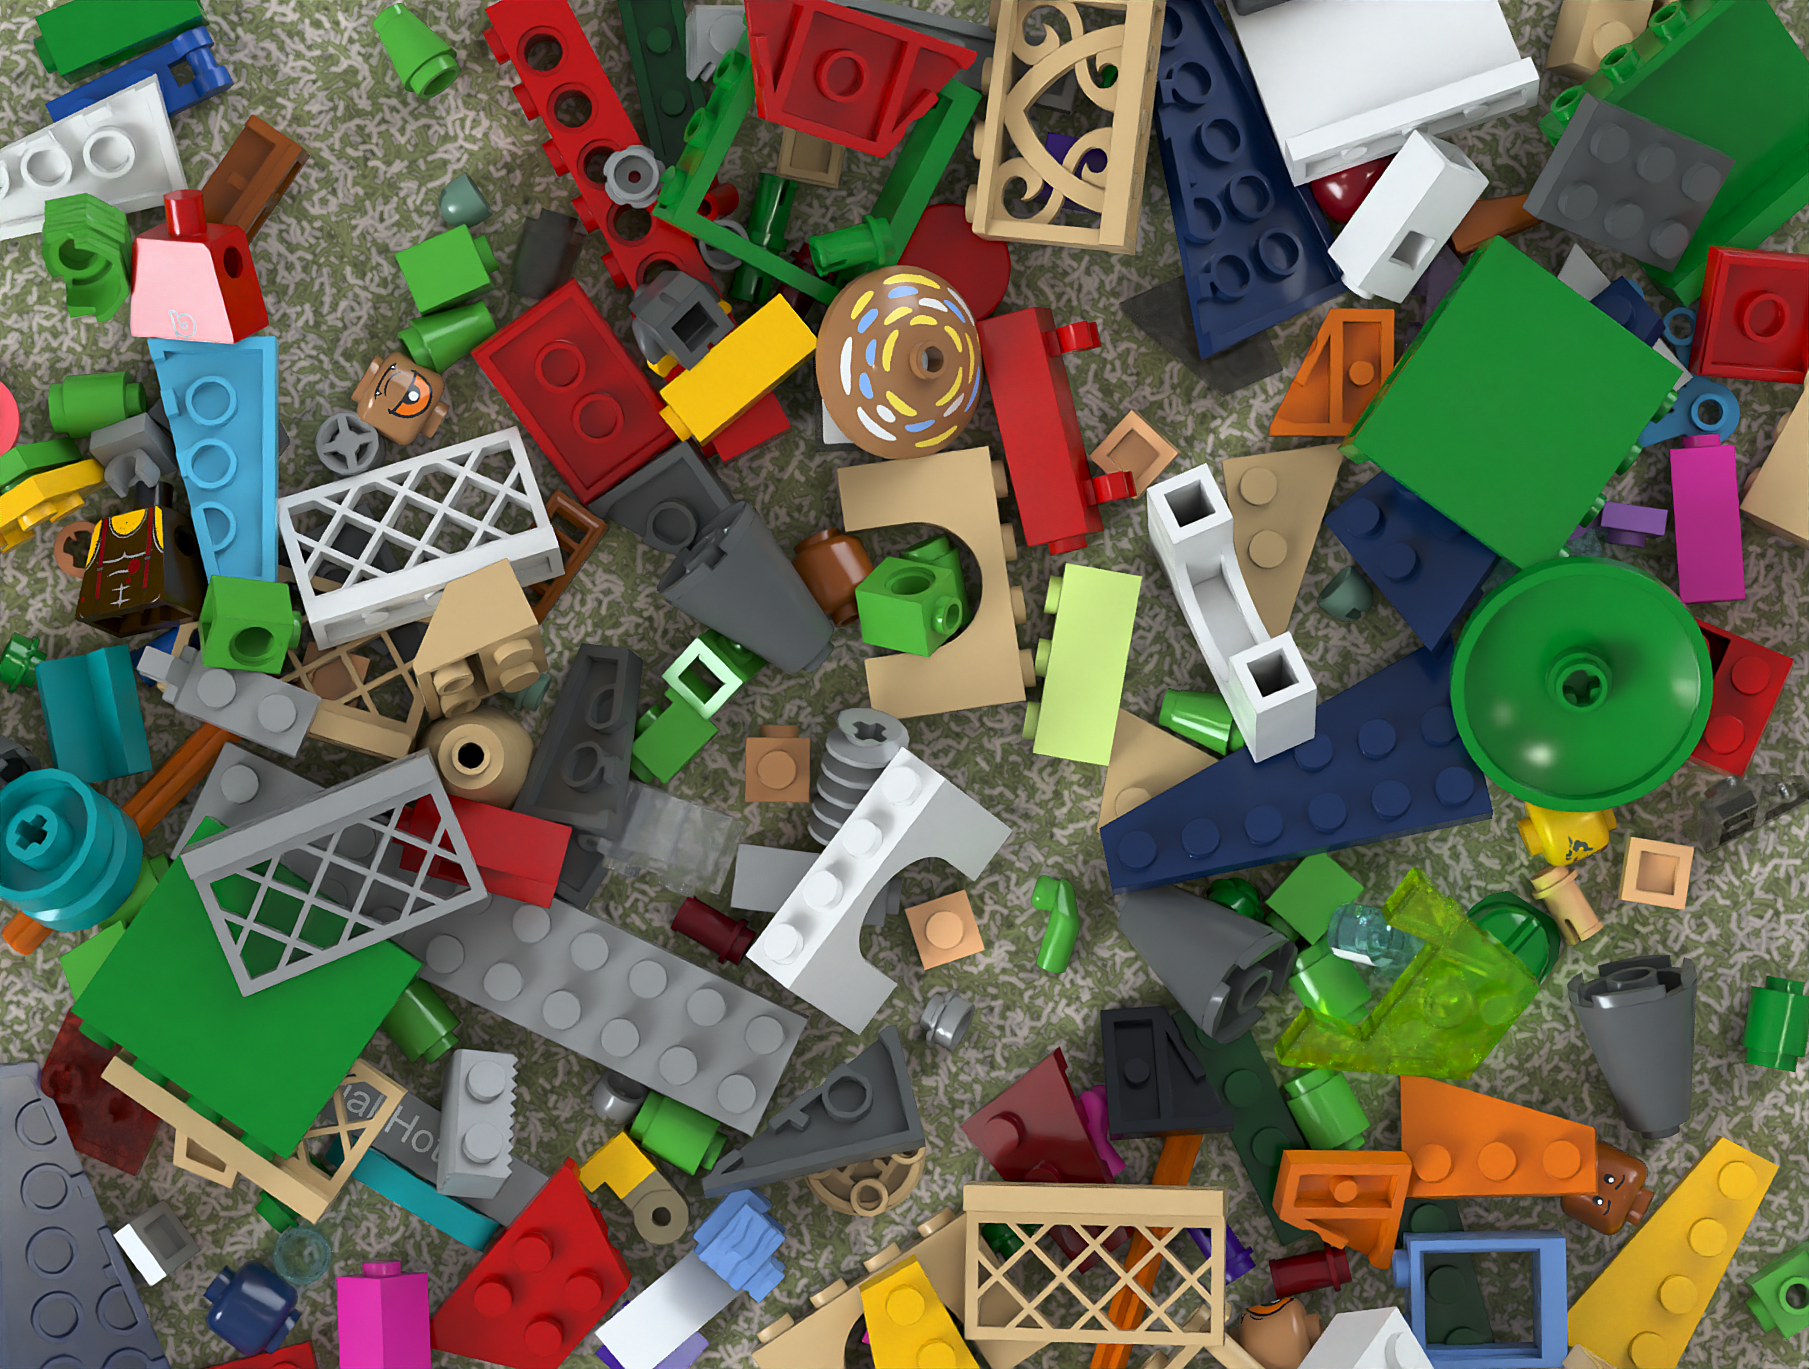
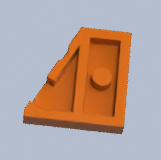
M1331 308L1328 311L1269 426L1268 437L1345 438L1394 368L1395 309Z
M1283 1150L1272 1206L1279 1219L1301 1230L1315 1231L1323 1241L1341 1250L1346 1245L1366 1255L1371 1265L1379 1269H1390L1413 1164L1405 1151Z

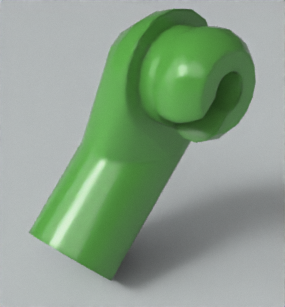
M1042 875L1037 878L1031 897V904L1035 909L1050 911V916L1036 964L1050 972L1065 973L1080 930L1075 889L1063 877L1058 881L1050 876Z

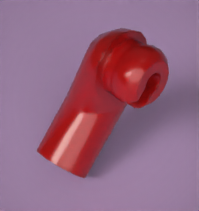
M716 173L696 213L712 222L732 214L739 203L737 188L730 182L720 184L718 174Z

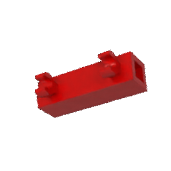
M1031 307L975 322L1027 547L1048 545L1050 556L1087 548L1085 536L1104 531L1098 505L1138 496L1132 471H1119L1091 478L1063 356L1102 347L1097 323L1081 321L1056 329L1051 308Z

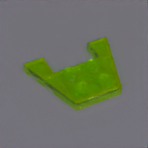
M1413 866L1381 907V911L1387 925L1426 940L1425 945L1361 1026L1350 1024L1305 1006L1274 1045L1279 1064L1287 1067L1468 1080L1541 990L1535 974L1488 930L1483 932L1466 916L1464 908L1450 895L1445 897L1433 885L1431 878L1422 869Z

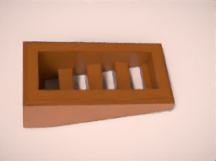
M1530 193L1476 200L1445 243L1450 258H1454L1456 261L1474 253L1481 242L1497 234L1507 239L1544 223L1545 221L1534 217L1522 208Z
M557 488L544 505L550 524L559 514L586 533V535L578 544L552 525L559 546L570 553L571 556L566 564L563 565L565 574L556 577L550 586L543 581L528 586L542 596L536 607L529 603L539 626L610 530L606 523ZM533 520L527 530L537 528L535 520Z

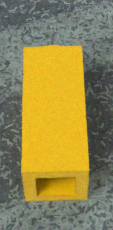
M779 293L714 346L690 371L686 369L659 391L662 398L668 404L659 414L682 442H685L693 435L703 447L815 356L817 338Z

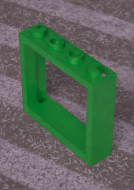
M744 13L743 24L746 28L736 48L728 50L718 63L713 77V82L717 86L706 107L699 108L688 122L684 133V141L687 145L677 165L670 166L659 180L664 185L656 199L658 202L652 215L829 308L838 293L856 277L870 270L895 266L898 263L982 94L953 78L936 94L939 100L922 118H918L870 212L874 219L883 216L887 219L895 242V254L885 256L884 264L878 266L872 260L841 269L832 286L696 213L755 98L746 14Z

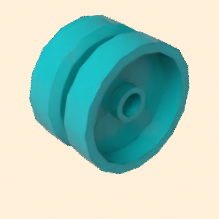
M49 768L27 772L5 785L0 791V898L13 907L20 908L28 917L42 926L64 933L90 929L112 916L130 896L141 872L143 842L136 822L120 806L106 796L98 794L89 784L75 774Z

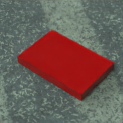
M573 276L470 351L473 358L583 507L679 439L659 414L667 404Z

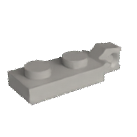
M146 645L136 670L140 671V675L167 685L161 699L175 705L177 711L294 759H298L323 700L318 695L261 672L203 666L201 648L197 650L187 645H184L179 658Z

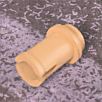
M1550 864L1530 878L1535 888L1531 895L1535 900L1542 899L1564 935L1565 942L1568 946H1573L1579 942L1578 937H1580L1581 941H1584L1597 933L1604 924L1597 918L1574 880L1578 876L1577 870L1575 868L1568 869L1566 866L1553 867Z

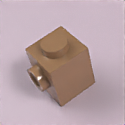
M760 725L759 737H746L745 802L811 803V738H798V725Z

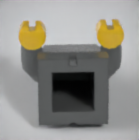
M663 271L651 284L644 283L640 285L635 291L634 300L628 305L636 316L632 321V329L639 349L646 357L649 368L662 377H666L670 370L678 364L690 371L710 351L707 345L711 343L715 346L735 326L727 316L732 311L731 305L721 299L710 284L693 278L683 271Z

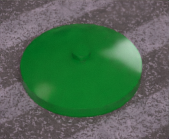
M1572 556L1549 560L1526 568L1498 585L1481 601L1467 620L1457 640L1451 662L1449 690L1453 715L1463 744L1475 763L1494 783L1515 797L1539 807L1565 812H1592L1618 807L1637 800L1655 790L1679 770L1695 749L1706 727L1713 698V672L1708 647L1699 625L1680 597L1666 584L1648 572L1625 562L1594 556Z

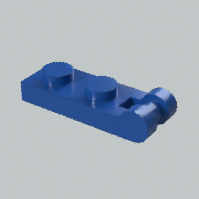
M200 26L184 32L172 42L45 105L55 123L157 74L167 114L171 118L228 90L234 83L226 66H218L210 50L214 46V42L206 26ZM188 61L195 78L180 87L171 68Z

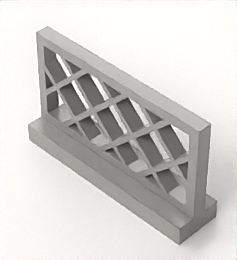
M429 747L184 846L180 855L190 880L193 879L243 997L489 897L439 777L438 769ZM430 793L441 816L431 842L395 827L406 803ZM394 808L388 824L371 818ZM361 823L384 833L370 867L334 853L344 828ZM445 828L455 851L439 845ZM333 833L327 849L310 843ZM391 836L427 850L414 884L377 870ZM299 848L323 858L309 892L272 877L283 853ZM434 854L461 864L470 888L446 898L421 888ZM272 858L266 874L249 868ZM330 861L366 876L352 909L316 895ZM237 873L261 883L248 917L221 907L212 882ZM373 879L409 893L400 917L384 923L359 913ZM268 886L305 901L291 934L254 920ZM416 897L432 902L410 912ZM312 904L348 918L339 942L323 948L298 938ZM227 920L243 926L237 942ZM355 922L370 927L368 930L349 937ZM250 929L287 944L277 967L251 977L241 954ZM294 947L309 953L288 962Z

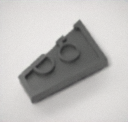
M581 643L529 768L526 780L512 809L513 812L572 827L571 833L621 841L643 660L630 649Z

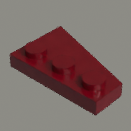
M1060 1046L972 1114L960 1127L1005 1181L1116 1184L1107 1161L1100 1158L1087 1126L1090 1121L1081 1099H1076L1065 1073L1068 1066ZM1054 1225L1047 1232L1071 1262L1089 1246L1071 1225ZM1084 1225L1096 1238L1108 1227ZM1119 1226L1102 1245L1110 1253L1129 1240L1135 1232L1134 1227ZM1094 1250L1077 1269L1081 1274H1084L1103 1258Z

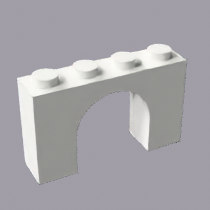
M1205 463L1147 488L1149 544L1255 763L1313 739L1315 735L1317 687L1290 632L1288 631L1271 639L1256 611L1242 577L1234 550V518L1207 464Z
M902 746L747 952L746 956L788 990L860 1035L897 986L896 982L862 957L859 948L861 926L876 895L901 869L927 857H939L946 860L975 882L1013 830Z

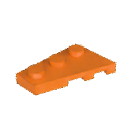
M1400 1069L1401 1151L1407 1153L1413 1164L1405 1200L1598 1195L1597 1131L1595 1128Z

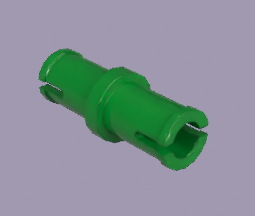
M759 173V183L747 228H743L750 242L779 256V252L786 253L789 240L784 238L794 196L800 183L766 173ZM742 263L735 269L731 288L728 290L727 296L765 306L768 303L767 297L772 278Z

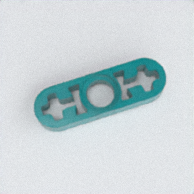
M340 1132L337 1133L324 1155L337 1168L345 1160ZM351 1133L354 1146L359 1138ZM373 1146L369 1148L351 1174L353 1178L468 1247L481 1252L485 1249L500 1224L499 1222L456 1196L436 1193V1184L428 1179L423 1182L414 1176L416 1172Z

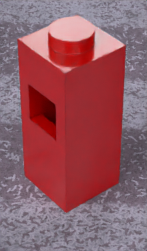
M431 793L418 798L415 808L404 806L396 828L431 842L441 819ZM447 794L487 892L550 909L572 827ZM445 828L439 845L455 851ZM393 837L392 843L404 846L399 868L418 873L427 850ZM434 854L426 876L470 887L461 864Z

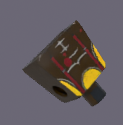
M158 480L155 486L149 488L143 481H138L135 484L133 512L104 518L97 523L88 554L75 620L118 638L199 621L209 584L193 520L184 514L172 510L174 487L171 484Z

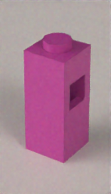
M1719 434L1682 437V449L1669 450L1679 597L1685 605L1744 601L1746 597L1735 445L1721 446Z
M373 1260L362 1262V1273L336 1277L340 1369H431L428 1272L401 1271V1260Z

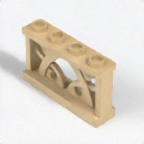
M991 0L989 27L991 32L996 33L994 56L986 57L981 75L982 94L988 96L986 120L977 122L973 140L974 157L981 160L978 185L971 184L969 186L965 205L966 221L973 223L972 231L983 240L1092 249L1135 255L1166 0ZM1042 7L1056 8L1067 18L1072 40L1062 45L1057 32L1049 25L1042 23L1046 30V38L1040 45L1031 46L1026 42L1024 35L1026 20L1037 9ZM1077 7L1126 11L1125 24L1105 27L1086 34L1084 22ZM1096 58V69L1099 74L1107 65L1116 66L1118 69L1117 81L1109 88H1098L1090 73L1089 60ZM1021 60L1032 68L1018 82ZM1075 68L1077 80L1084 93L1101 108L1114 112L1112 127L1093 130L1081 137L1070 148L1061 166L1038 138L1027 116V112L1047 88ZM1011 138L1023 157L1008 160ZM1096 148L1103 150L1107 155L1108 162L1102 172H1091L1089 164L1086 162L1082 171V180L1074 176L1080 161L1088 151ZM1021 178L1027 183V191L1020 200L1021 202H1027L1036 198L1042 192L1045 181L1054 189L1045 208L1028 219L1012 217L1007 212L1003 202L1004 191L1012 179ZM1066 197L1088 210L1101 214L1100 229L1051 224L1060 213Z

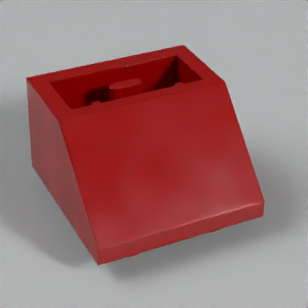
M1695 618L1708 647L1712 663L1713 698L1706 727L1698 744L1687 760L1742 784L1793 670L1794 659Z

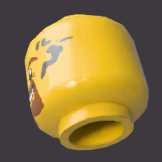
M1524 801V809L1527 818L1516 822L1519 834L1529 855L1533 857L1542 853L1546 861L1553 867H1567L1603 852L1610 842L1609 832L1617 829V822L1612 808L1592 812H1565L1539 807Z

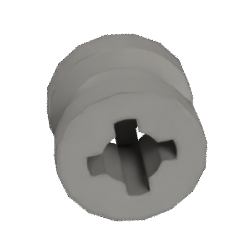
M353 411L339 412L328 417L320 426L316 436V451L321 462L341 480L381 468L387 457L386 442L383 436L377 432L374 426L361 421L357 413ZM367 445V447H364L362 449L361 453L358 455L357 460L356 454L360 451L361 446Z

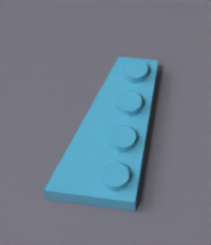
M276 336L247 337L235 344L162 338L147 339L161 388L160 393L165 413L169 420L176 448L175 453L180 473L185 483L191 507L190 512L208 584L211 575L278 583L279 342Z

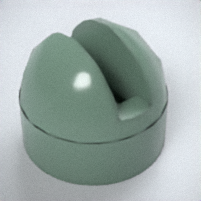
M466 172L450 181L441 191L439 207L444 220L453 227L466 224L468 228H471L493 215L488 202Z
M1348 565L1339 571L1324 588L1316 603L1335 619L1341 622H1354L1361 618V611L1367 612L1372 607V589L1367 580L1351 565Z

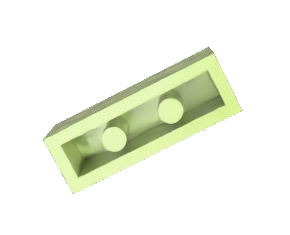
M1070 563L1064 565L1062 577L1050 575L1044 613L1055 614L1051 640L1039 638L1034 661L1035 676L1044 677L1040 703L1027 702L1021 736L1023 739L1033 740L1032 754L1105 767L1109 766L1142 576Z

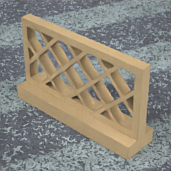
M278 565V583H290L298 586L293 569ZM315 575L310 581L313 591L323 594L340 589L344 585ZM307 614L301 616L302 628L309 624ZM433 616L417 620L416 622L429 625ZM199 621L180 625L171 653L172 656L179 658L184 645H191L194 633L198 631ZM400 626L352 640L344 645H336L335 650L303 667L295 651L287 649V654L296 670L279 680L291 684L301 679L306 690L317 695L307 675L342 658L358 688L335 701L322 698V703L307 735L308 738L388 762L415 752L417 746L416 738L426 707L419 685L416 687L409 672L414 670L412 666L414 659L404 664L388 634ZM382 636L398 668L364 685L348 654ZM403 676L414 696L406 723L381 716L369 693ZM158 682L157 687L164 693L167 685ZM362 697L370 712L347 705Z
M122 1048L113 1057L101 1075L103 1079L313 1224H316L328 1212L341 1193V1189L408 1092L407 1089L359 1057L350 1070L353 1074L345 1077L333 1095L338 1123L310 1128L298 1145L299 1150L294 1157L286 1160L277 1154L273 1161L270 1162L250 1150L240 1141L245 1131L223 1117L217 1125L191 1109L186 1104L191 1094L173 1081L169 1080L165 1087H161L140 1074L132 1067L137 1057L125 1048ZM365 1081L387 1096L374 1117L349 1121L342 1085ZM366 1128L353 1146L350 1130ZM340 1132L345 1160L333 1177L310 1162L306 1138Z
M970 1181L964 1184L963 1211H966L964 1339L1224 1347L1226 1214L1228 1213L1229 1186ZM981 1223H1006L1025 1243L1000 1268L981 1249ZM1020 1224L1044 1225L1031 1236ZM1054 1225H1071L1089 1244L1064 1270L1038 1243ZM1084 1225L1108 1227L1096 1238ZM1119 1226H1135L1154 1246L1129 1272L1102 1245ZM1149 1227L1174 1228L1161 1240ZM1183 1228H1212L1211 1257L1194 1273L1166 1246ZM1030 1249L1057 1276L1032 1301L1005 1275ZM1094 1250L1121 1277L1097 1303L1069 1276ZM1159 1252L1186 1279L1161 1305L1134 1278ZM981 1264L992 1274L982 1286ZM1210 1267L1211 1292L1198 1279ZM999 1281L1024 1309L1007 1326L980 1325V1297ZM1061 1283L1089 1310L1072 1327H1055L1037 1308ZM1126 1284L1153 1311L1137 1329H1120L1101 1309ZM1191 1285L1211 1305L1210 1331H1185L1165 1311ZM1030 1314L1041 1327L1017 1325ZM1095 1316L1105 1328L1081 1327ZM1159 1317L1170 1330L1146 1329Z

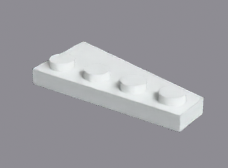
M157 74L0 149V241L42 232L43 223L45 222V200L88 193L127 214L164 206L163 196L166 193L188 189Z

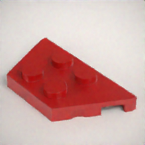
M744 0L758 117L882 159L905 136L908 125L912 121L922 118L939 100L936 94L960 69L967 70L975 62L978 53L827 0Z
M568 1156L429 1316L430 1348L516 1369H557L629 1287L632 1275L620 1251L610 1243L608 1239V1226L598 1206L593 1208L579 1180L581 1171L572 1158Z

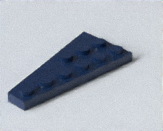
M1166 0L1152 115L1202 361L1349 292L1350 289L1341 280L1344 271L1327 252L1334 243L1335 238L1307 183L1294 187L1253 77L1214 1Z
M1622 275L1590 301V303L1651 348H1653L1666 329L1661 318ZM1383 470L1322 519L1437 660L1440 659L1451 643L1447 637L1464 612L1467 610L1471 613L1483 596L1484 592L1481 588L1502 558Z
M1451 633L1447 637L1451 643L1439 660L1434 657L1426 646H1423L1316 706L1315 735L1313 739L1258 763H1255L1246 745L1099 828L1113 896L1492 819L1493 809L1484 772L1475 763L1464 746L1451 706L1449 690L1450 669L1455 650Z

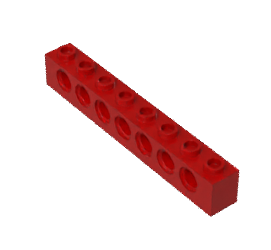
M501 0L486 8L485 11L493 26L482 31L499 65L510 60L514 64L522 82L512 87V90L529 122L540 116L544 121L552 138L541 145L558 177L560 178L570 172L581 195L572 199L571 202L588 234L599 228L603 233L611 251L600 257L617 289L620 290L630 285L635 294L637 288L646 283V278L653 268L659 265H670L678 271H683L693 278L710 284L719 297L724 300L691 235L652 215L658 201H655L648 207L641 208V210L651 216L652 223L649 232L639 240H626L617 234V221L625 211L635 208L631 204L619 205L608 196L605 184L595 183L587 177L588 164L596 155L601 153L613 154L616 151L626 150L630 145L643 146L567 0ZM543 41L554 42L562 48L560 62L548 71L535 70L528 64V56L531 49ZM581 97L592 104V113L588 121L574 128L562 125L557 118L560 105L569 98ZM637 171L631 172L628 177L629 181L632 183L639 182L641 179L640 173ZM630 312V314H631V316H632V318H633V320H634V318H635L636 316L634 315L633 312ZM731 312L727 316L735 326L720 341L739 327ZM711 343L707 346L709 350L714 347ZM680 364L672 368L670 373L664 377L667 384L686 369ZM771 391L703 447L700 443L699 445L707 459L719 454L726 467L792 432V427L773 391Z

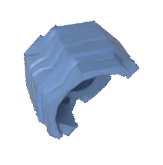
M754 1187L727 1194L695 1230L692 1237L698 1242L693 1252L698 1255L700 1260L706 1262L708 1267L715 1270L737 1292L742 1288L748 1291L749 1295L760 1303L785 1277L782 1271L786 1266L781 1261H778L777 1257L773 1254L786 1239L783 1235L786 1228L781 1223H778L776 1218H773L771 1214L766 1212L771 1209L773 1202Z

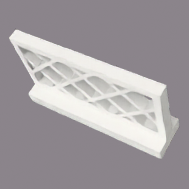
M517 426L278 499V524L319 651L433 616L447 583L504 558H508L521 588L565 574L559 544L553 527L550 524ZM511 449L515 466L504 485L475 473L485 456ZM466 462L464 467L459 465ZM440 471L456 478L442 504L414 492L424 475ZM520 480L526 495L515 490ZM404 482L403 486H400L397 483ZM468 484L497 496L482 522L454 510ZM379 490L395 497L381 523L353 511L362 494ZM343 500L341 505L336 503ZM510 502L532 512L537 528L510 535L494 528V525L506 504ZM407 503L435 515L420 541L392 529ZM313 509H318L334 516L319 542L295 532L290 517ZM446 521L475 533L465 550L448 554L432 547ZM345 522L373 534L358 560L330 548ZM486 538L492 541L484 544ZM385 540L413 552L404 569L388 574L370 566ZM300 548L312 553L306 564L304 563ZM424 558H427V559L431 560V561H427V562L422 563L423 560H424ZM323 559L351 571L342 588L318 596L314 595L310 581ZM363 577L369 579V580L360 582Z

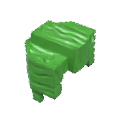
M88 193L45 200V222L43 223L41 233L42 255L46 268L52 278L62 275L66 282V302L70 318L95 314L97 322L111 320L130 294L133 241L125 213Z

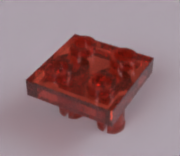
M70 1007L42 1069L41 1089L47 1097L54 1099L76 1151L130 1175L137 1176L143 1167L163 1119L101 1077L110 1061L123 1047L116 1043L111 1050H107L85 1036L78 1029L84 1020L71 1012L72 1007Z

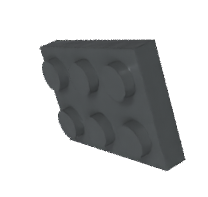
M1586 92L1522 208L1540 220L1673 273L1733 167L1735 160L1721 150Z

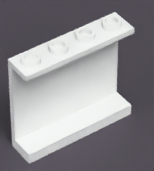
M1223 0L1294 187L1399 152L1415 129L1436 138H1441L1536 106L1538 102L1540 78L1531 56L1521 59L1498 0H1291L1246 16L1237 14L1231 0Z

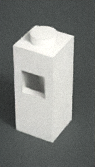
M1415 129L1327 252L1344 271V274L1341 276L1342 282L1354 293L1368 300H1372L1375 295L1401 304L1489 184L1488 179L1458 146Z

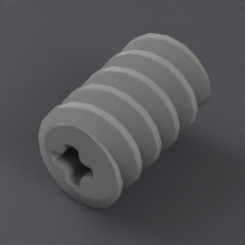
M850 708L839 712L836 718L838 727L828 732L825 744L828 751L823 755L821 763L823 772L819 774L816 786L819 792L814 796L812 804L814 813L810 815L807 827L811 836L821 844L828 846L902 746L905 749L908 748L909 735L904 725L896 717L871 708Z

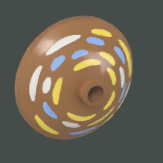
M895 265L873 269L849 282L834 298L822 320L816 344L815 360L817 381L823 402L831 418L843 434L855 445L871 454L896 460L915 459L934 454L952 443L963 432L978 407L985 381V366L975 325L977 321L964 298L946 280L928 270L914 266ZM924 351L926 352L928 357L927 370L924 368L922 363V355Z

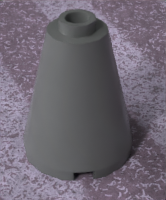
M738 500L725 508L700 530L704 537L691 551L686 547L683 548L663 574L657 586V591L670 605L790 675L797 673L801 669L805 670L808 674L812 673L825 662L834 649V645L829 641L834 633V627L756 508L751 507L744 500Z
M1169 884L1124 893L1118 903L1117 910L1121 913L1118 920L1120 930L1203 1034L1219 1044L1226 1045L1240 1038L1262 1018L1265 1013L1256 1007L1268 990L1279 996L1295 966L1298 949L1296 944L1290 941L1285 933L1176 885Z
M1670 955L1637 956L1598 965L1599 975L1602 978L1594 979L1585 984L1582 972L1577 974L1567 984L1569 1000L1627 1128L1632 1131L1641 1132L1644 1139L1650 1140L1663 1139L1677 1134L1680 1131L1679 1125L1689 1120L1691 1114L1697 974L1693 961L1684 957L1682 968L1672 967Z

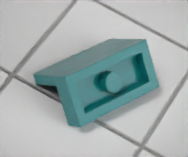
M128 644L106 647L84 655L43 661L35 665L34 671L54 769L75 774L87 784L128 777L153 770Z

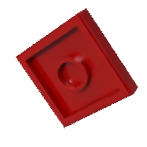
M1710 245L1687 371L1696 376L1804 384V379L1809 369V254Z

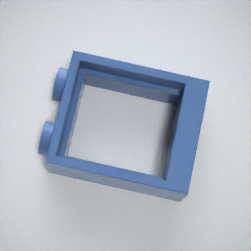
M1557 1229L1448 1231L1441 1233L1403 1232L1404 1249L1393 1250L1392 1271L1394 1288H1404L1405 1314H1402L1434 1369L1565 1368L1562 1362L1568 1355L1566 1238ZM1532 1251L1533 1342H1487L1475 1345L1426 1344L1424 1253Z

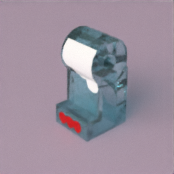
M1348 902L1337 907L1332 914L1328 924L1327 941L1332 954L1339 958L1376 966L1374 972L1376 974L1434 987L1448 924Z

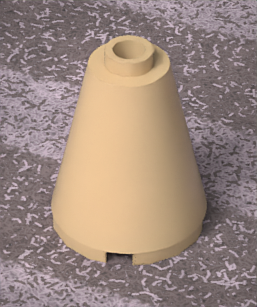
M481 704L471 712L452 718L442 716L431 721L420 734L415 752L429 747L447 794L512 811L537 752L528 731L516 718L501 709ZM469 750H481L484 752V759L478 767L469 769L460 764L459 758L462 754Z

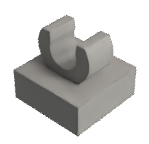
M146 412L91 432L89 451L105 468V481L120 498L127 496L128 488L135 486L138 481H143L150 488L157 484L160 476L179 469L175 445Z
M164 1199L113 1235L117 1240L116 1243L121 1254L126 1252L139 1270L132 1277L135 1285H140L147 1281L152 1287L201 1251L200 1247Z

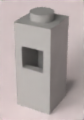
M739 843L730 907L777 913L821 853ZM893 876L883 886L871 903L862 924L884 927L885 914L898 915L903 877Z

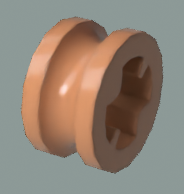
M75 521L66 525L58 533L54 542V557L58 566L66 574L83 579L85 568H78V557L69 554L68 547L72 539L81 542L79 534L82 532H91L92 541L94 528L97 524L88 521Z

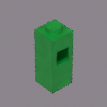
M73 0L35 17L42 35L34 38L33 42L48 74L58 71L60 76L71 85L171 42L186 31L200 26H208L210 23L200 0Z

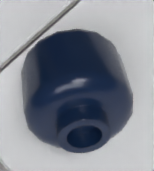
M257 1260L245 1262L237 1271L225 1265L203 1294L206 1299L212 1302L206 1313L205 1321L207 1327L246 1356H254L263 1349L271 1355L302 1315L295 1308L298 1301L297 1290Z

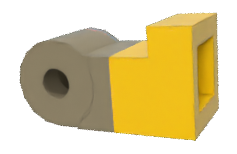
M624 1126L579 1166L581 1171L579 1180L591 1193L606 1182L634 1213L635 1228L641 1237L657 1245L671 1244L681 1238L687 1230L691 1215L690 1203L684 1192L649 1153L640 1149L641 1143L628 1135L630 1131Z

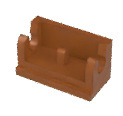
M253 114L249 117L244 125V129L201 190L206 223L238 225L245 231L248 245H250L310 157L303 147Z

